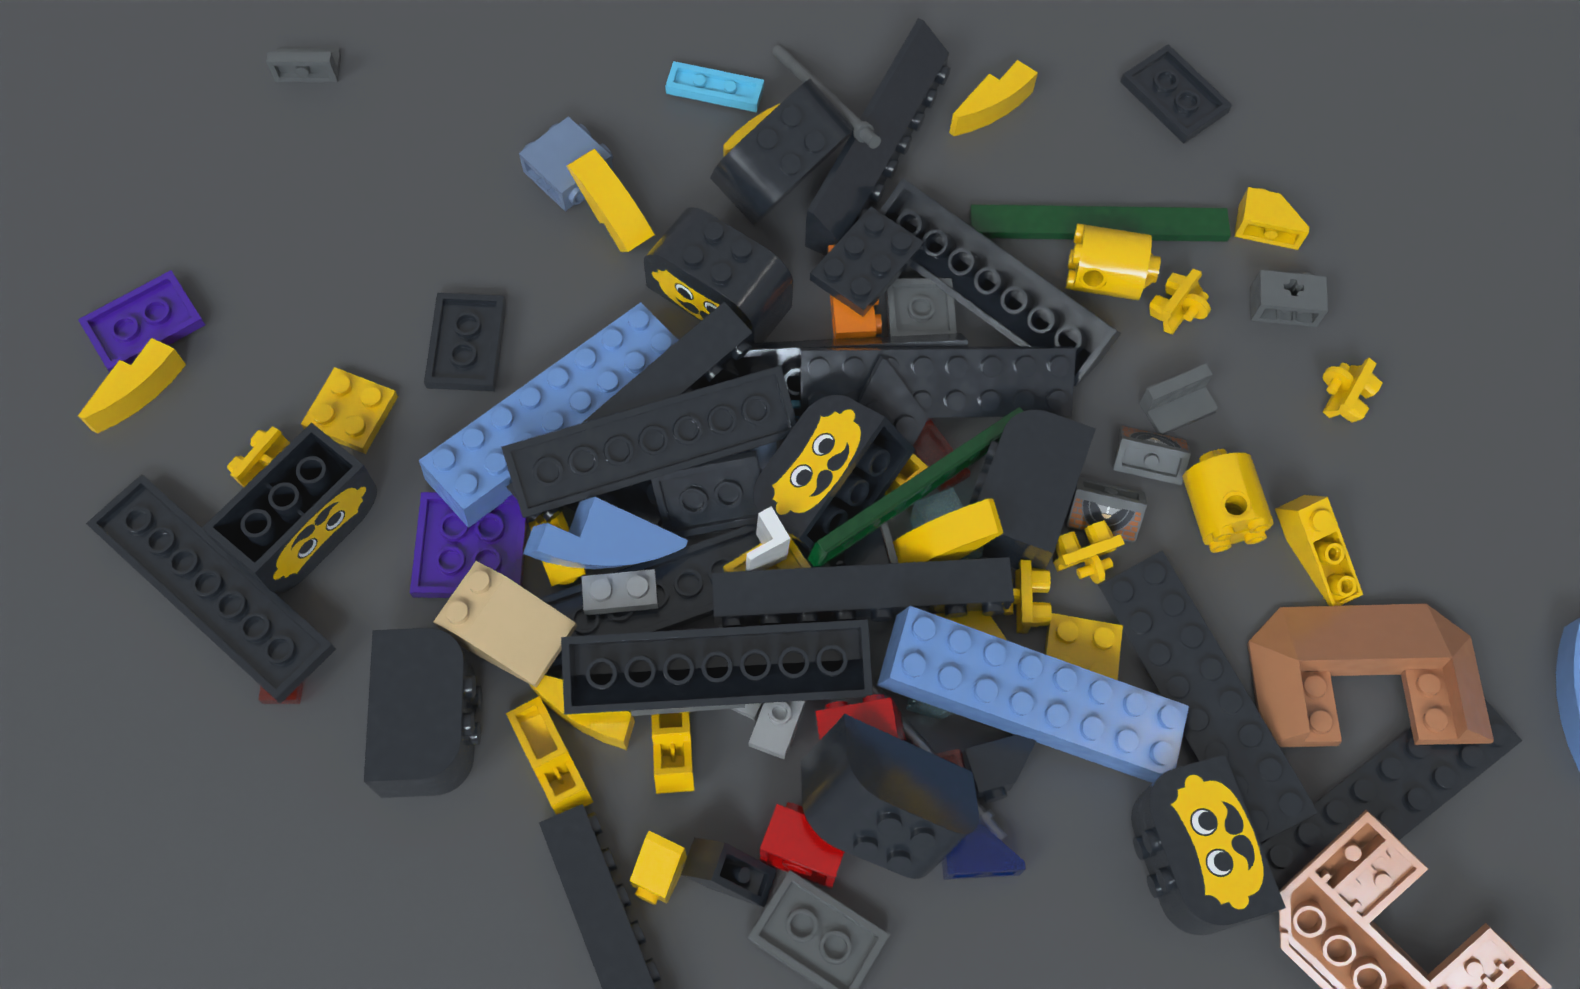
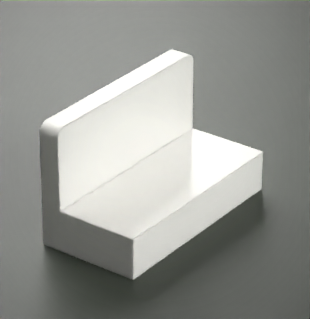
M771 506L758 513L756 535L762 545L747 553L745 571L766 570L787 559L790 537Z

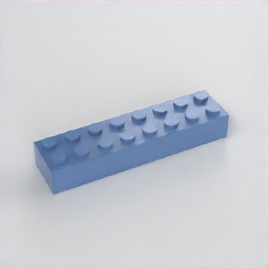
M640 302L422 457L419 462L425 480L468 528L512 495L507 489V486L512 481L501 446L582 423L674 345L678 339Z
M912 606L907 607L896 616L877 683L878 687L1000 730L1037 740V743L1154 783L1167 771L1176 768L1189 708L1188 705Z

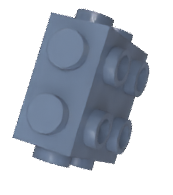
M569 116L560 123L552 125L544 135L536 141L528 143L519 153L523 172L565 212L573 205H578L585 199L566 165L590 150L595 149L613 171V155L609 148L603 143L598 144L584 125H577Z

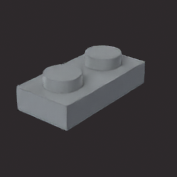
M655 569L582 576L583 610L585 615L658 608Z

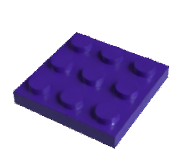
M421 492L410 585L411 596L414 598H450L476 561L501 573L522 587L525 554L523 552L526 547L528 517H522L518 501L514 495H510L502 504L468 528L437 492Z

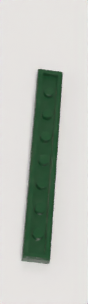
M971 204L969 210L970 225L986 237L994 239L1074 240L1077 223L1152 235V241L1228 242L1231 236L1227 208Z
M1018 407L818 540L808 560L814 567L823 566L987 455L992 440L999 442L1008 421L1018 413L1023 412V410Z

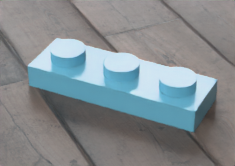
M673 61L665 88L666 94L757 112L764 90V80Z

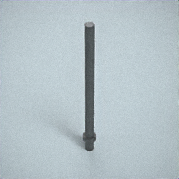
M776 45L773 48V55L802 83L811 79L852 124L854 127V137L859 142H865L872 149L880 145L881 139L874 133V128L869 122L859 119L782 45Z

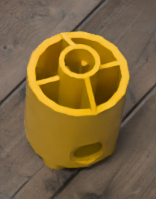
M1077 223L1074 234L1075 246L1074 250H1070L1067 269L1069 271L1065 289L1139 300L1143 289L1151 283H1156L1161 257L1154 256L1151 253L1152 235Z
M1217 449L1200 456V462L1186 470L1182 477L1204 544L1209 546L1212 553H1218L1231 548V544L1245 541L1246 544H1256L1267 538L1265 531L1270 529L1274 522L1251 455L1247 453L1227 454L1225 449Z

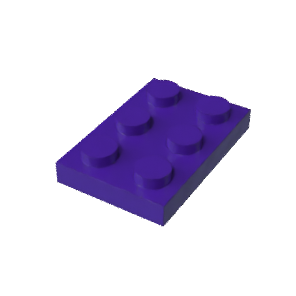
M171 270L78 319L109 372H111L119 360L132 365L151 338L170 345L206 325Z

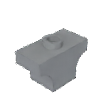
M806 701L764 703L750 737L749 747L784 759L793 743L803 716Z

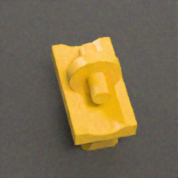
M1192 269L1187 276L1173 272L1165 285L1166 294L1172 295V297L1168 299L1156 295L1150 302V316L1163 321L1164 332L1173 335L1184 319L1191 322L1194 318L1205 319L1211 311V307L1207 302L1209 295L1203 292L1198 282L1202 276V271Z
M1367 358L1359 366H1349L1347 363H1341L1339 367H1328L1322 378L1328 385L1326 391L1332 395L1323 413L1329 418L1341 415L1351 423L1363 419L1369 408L1359 399L1360 394L1365 399L1372 397L1383 384L1372 373L1377 363L1371 358Z
M273 426L268 431L258 430L251 438L250 445L253 448L246 457L235 456L227 465L231 472L230 475L244 488L290 442L279 429Z
M1105 520L1094 523L1084 529L1090 546L1081 548L1074 531L1059 536L1055 547L1059 558L1053 562L1057 572L1085 562V566L1076 569L1080 579L1089 576L1095 584L1105 581L1104 570L1112 568L1113 562L1110 557L1100 560L1099 556L1113 552L1117 547L1125 544L1121 534L1113 536Z
M1020 560V569L1015 571L1014 602L1003 613L1004 615L1014 614L1013 604H1016V632L1027 634L1031 627L1047 626L1052 620L1051 603L1033 602L1032 593L1049 592L1051 584L1050 571L1032 568L1031 560Z

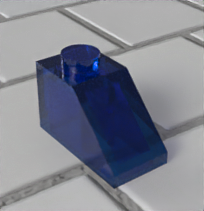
M979 824L960 845L942 860L943 880L1020 876L1026 870L1025 861L982 824Z

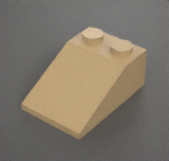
M478 561L473 564L433 621L439 630L451 635L462 648L536 688L562 650L561 637H570L578 626L576 622L508 577Z

